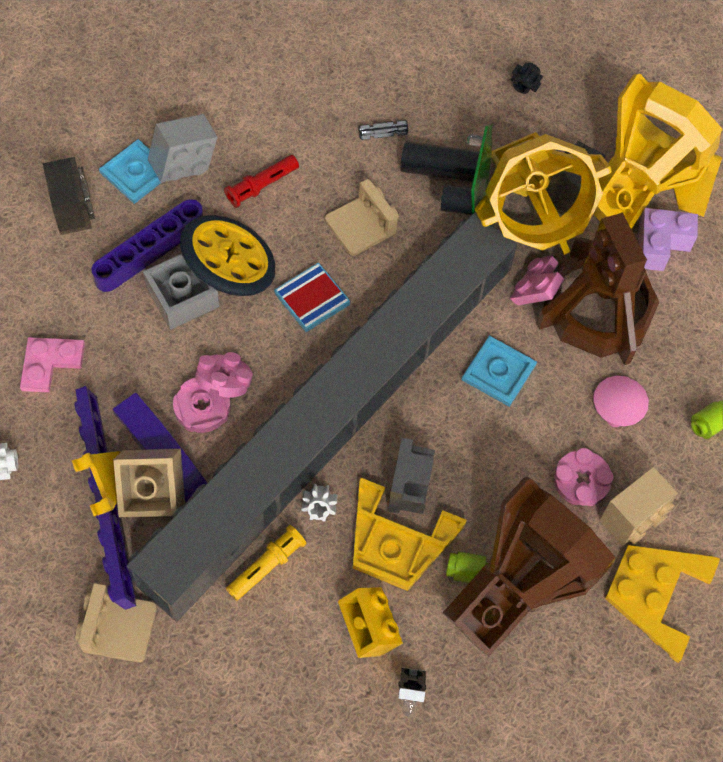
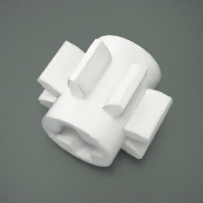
M0 443V480L10 479V473L18 471L16 449L10 450L7 443Z
M314 484L310 492H303L304 501L302 502L301 510L304 512L308 511L310 520L316 519L324 522L329 513L332 515L336 514L337 494H331L329 485L324 487Z

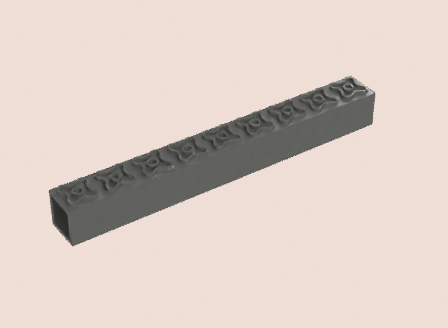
M476 213L468 220L463 219L456 229L442 240L438 250L433 255L431 253L427 255L421 265L406 277L404 285L399 290L394 289L386 300L371 312L368 321L362 327H356L349 338L333 351L331 359L325 365L320 364L312 375L296 388L293 397L288 403L280 404L272 416L255 430L254 437L247 444L242 443L231 458L216 469L213 474L214 478L207 485L202 484L199 486L192 497L173 513L172 520L164 528H158L148 542L131 555L127 568L133 584L178 622L508 274L512 267L517 243L505 238L502 232L492 225L483 227Z

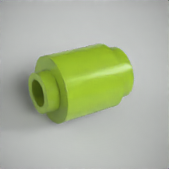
M723 401L712 402L691 417V428L697 436L709 439L723 430Z
M458 551L457 554L450 553L446 576L453 577V581L469 583L488 564L486 556Z

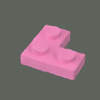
M553 256L532 260L527 267L526 274L515 286V291L510 297L512 302L517 305L552 300L564 281V278L558 272L553 273L558 265V261Z
M28 337L20 384L21 391L50 392L54 367L81 369L85 348L84 340Z

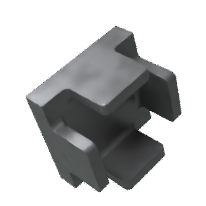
M401 439L388 512L399 514L400 510L423 514L435 450L414 446L412 439Z

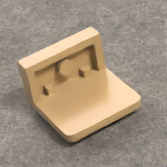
M367 179L360 183L359 198L327 214L325 222L349 255L356 256L395 235L399 216L393 205L389 206L381 189L378 186H374L370 179Z
M94 583L92 592H87L83 607L86 615L84 622H79L75 639L78 640L83 653L142 662L146 656L157 611L155 603L135 599L137 606L125 610L111 601L106 585Z

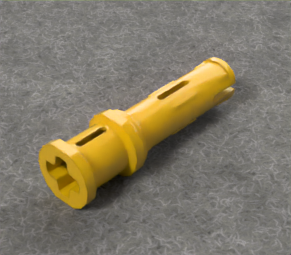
M288 525L286 532L275 542L270 541L266 547L267 551L226 587L227 592L238 601L278 564H286L288 557L299 547L303 548L306 546L307 543L303 536L293 526Z

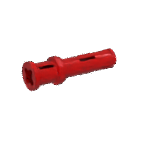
M289 155L256 175H246L242 178L241 182L232 187H225L224 193L234 208H238L241 202L250 197H257L260 190L298 169L299 163L294 155Z

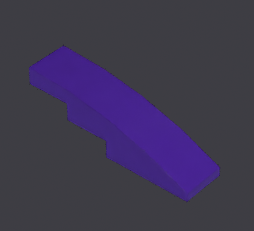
M136 392L113 408L114 415L131 433L132 439L142 450L181 449L185 503L192 497L199 486L208 484L176 440Z

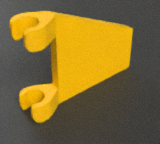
M713 155L712 162L698 182L673 188L680 210L704 217L722 160L721 156Z
M120 451L99 454L85 453L81 458L71 461L76 472L88 468L92 471L103 498L100 502L89 505L94 517L112 511L117 503L113 459L121 453Z

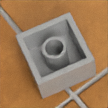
M204 114L157 123L148 161L160 182L176 181L183 177L201 175L206 172L210 165L217 135Z
M182 254L143 271L146 288L170 330L219 307L218 291L204 283L192 272Z

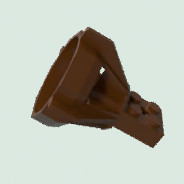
M622 212L601 219L594 241L582 237L574 240L570 252L572 259L562 262L558 273L564 278L574 270L582 268L583 271L563 293L561 292V284L553 299L544 302V308L540 311L537 326L539 330L554 326L560 341L600 358L618 353L623 364L627 365L632 362L637 346L641 345L659 300L644 268L647 258ZM640 289L646 300L647 310L643 317L634 325L635 292H638ZM597 293L604 299H611L615 306L614 332H601L590 329L574 319L570 312L587 295Z
M526 476L501 503L493 554L489 563L477 573L442 613L480 651L489 657L528 612H534L539 606L586 595L611 568L616 557L585 522L552 494L539 488L533 479ZM523 541L530 547L529 549L523 544Z

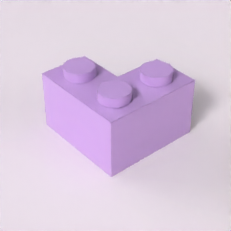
M651 208L644 209L638 226V243L647 258L644 266L645 269L664 271L670 258V249L691 251L698 236V214Z

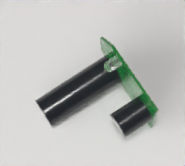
M492 124L485 126L483 136L471 134L467 137V143L473 146H480V151L406 141L402 151L401 172L473 182L472 188L445 184L441 197V211L473 215L476 213V206L485 196L492 154Z

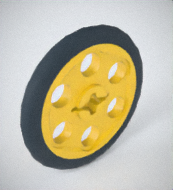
M206 215L195 218L184 227L180 238L182 256L192 272L207 285L230 295L252 296L265 291L272 284L275 277L273 254L265 241L248 226L228 217ZM215 231L221 232L226 238L218 236ZM198 240L206 242L209 247L202 246ZM239 242L245 243L250 249L242 247ZM229 248H231V249H230V252H229V260H228V262H226V260H227V258H228V255H227L228 252H227V251L229 250ZM206 261L213 262L217 268L210 267ZM248 263L256 265L258 270L251 268ZM231 273L239 274L242 280L235 278Z

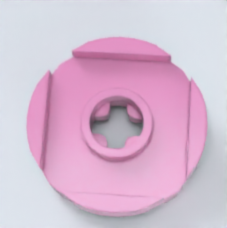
M228 352L225 355L201 356L195 379L197 384L207 392H210L211 388L219 391L218 396L238 397L247 392L253 373L247 364L240 361L241 357L238 354Z
M195 378L184 382L180 386L181 389L177 395L175 394L173 399V408L176 419L187 431L197 433L211 432L227 421L231 408L230 397L218 396L219 391L211 388L210 392L205 391L197 384ZM199 400H203L204 403H210L204 410L194 407L198 405Z
M581 448L578 451L566 454L558 462L554 475L555 487L560 496L567 502L574 505L593 506L600 503L607 496L613 481V473L602 457L592 453L587 448ZM577 473H587L590 483L587 484L584 481L581 483L577 482L579 477Z

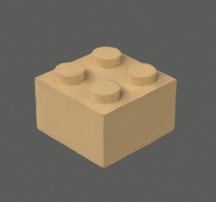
M181 449L123 450L113 459L119 517L172 516L180 506L185 504Z
M653 467L613 498L599 521L623 547L630 541L634 545L647 534L646 530L652 525L657 527L668 517L667 514L675 507L672 502L678 492Z

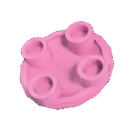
M618 375L608 377L598 384L593 394V403L597 413L612 427L634 425L642 420L648 411L649 399L645 389L637 381L629 377Z

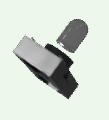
M402 667L398 683L399 699H404L403 715L405 717H412L415 713L416 701L424 702L426 671Z

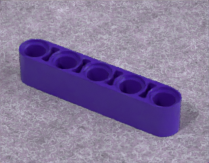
M193 199L183 201L98 259L91 268L96 287L100 291L110 292L178 246L184 227L195 218L203 216L202 205Z

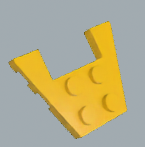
M361 478L359 481L353 569L408 591L464 529L467 520L442 510L432 536L425 535L376 515L375 513L384 495L385 487Z
M628 545L605 599L629 621L647 634L656 645H659L674 661L679 663L682 660L690 636L662 624V618L680 573L683 572L710 584L720 558Z

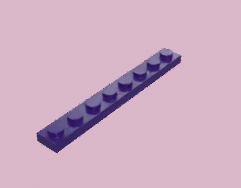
M86 386L75 390L77 401L74 402V406L82 424L79 426V433L86 447V451L83 454L107 453L98 399ZM90 469L91 476L88 477V484L94 493L95 503L103 498ZM116 503L112 511L96 516L100 524L97 534L105 552L102 562L106 573L109 574L110 585L107 586L109 597L112 602L127 610L137 605L132 579L127 568L129 563L121 520L118 514V505Z

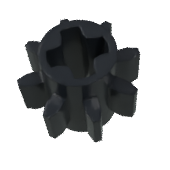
M525 62L523 67L517 64L512 71L513 76L510 80L513 82L514 89L519 93L527 94L530 89L536 92L542 84L540 82L543 78L540 75L541 71L533 63Z

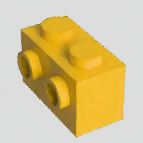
M382 587L357 588L338 601L358 658L381 656L403 644L398 625L394 621L388 605V599Z

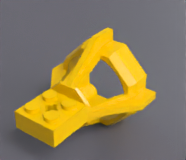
M634 74L618 97L616 150L614 157L608 163L612 172L598 178L603 196L593 215L601 221L602 218L623 212L632 229L654 194L700 180L719 147L722 128L697 100L660 81L648 82L641 74ZM645 115L663 121L681 135L677 139L668 135L649 121Z
M534 132L492 151L491 161L495 172L485 190L486 195L476 206L475 212L483 227L497 222L505 238L542 251L558 245L563 255L570 253L566 240L584 233L603 196L598 178L610 174L612 170L601 154H588L584 148L547 134L539 136L537 132ZM552 149L564 150L570 152L571 154H566ZM561 171L581 175V187L578 197L571 208L560 217L545 188L548 187L553 175ZM512 192L524 197L529 196L542 225H525L509 218L502 210L506 196Z

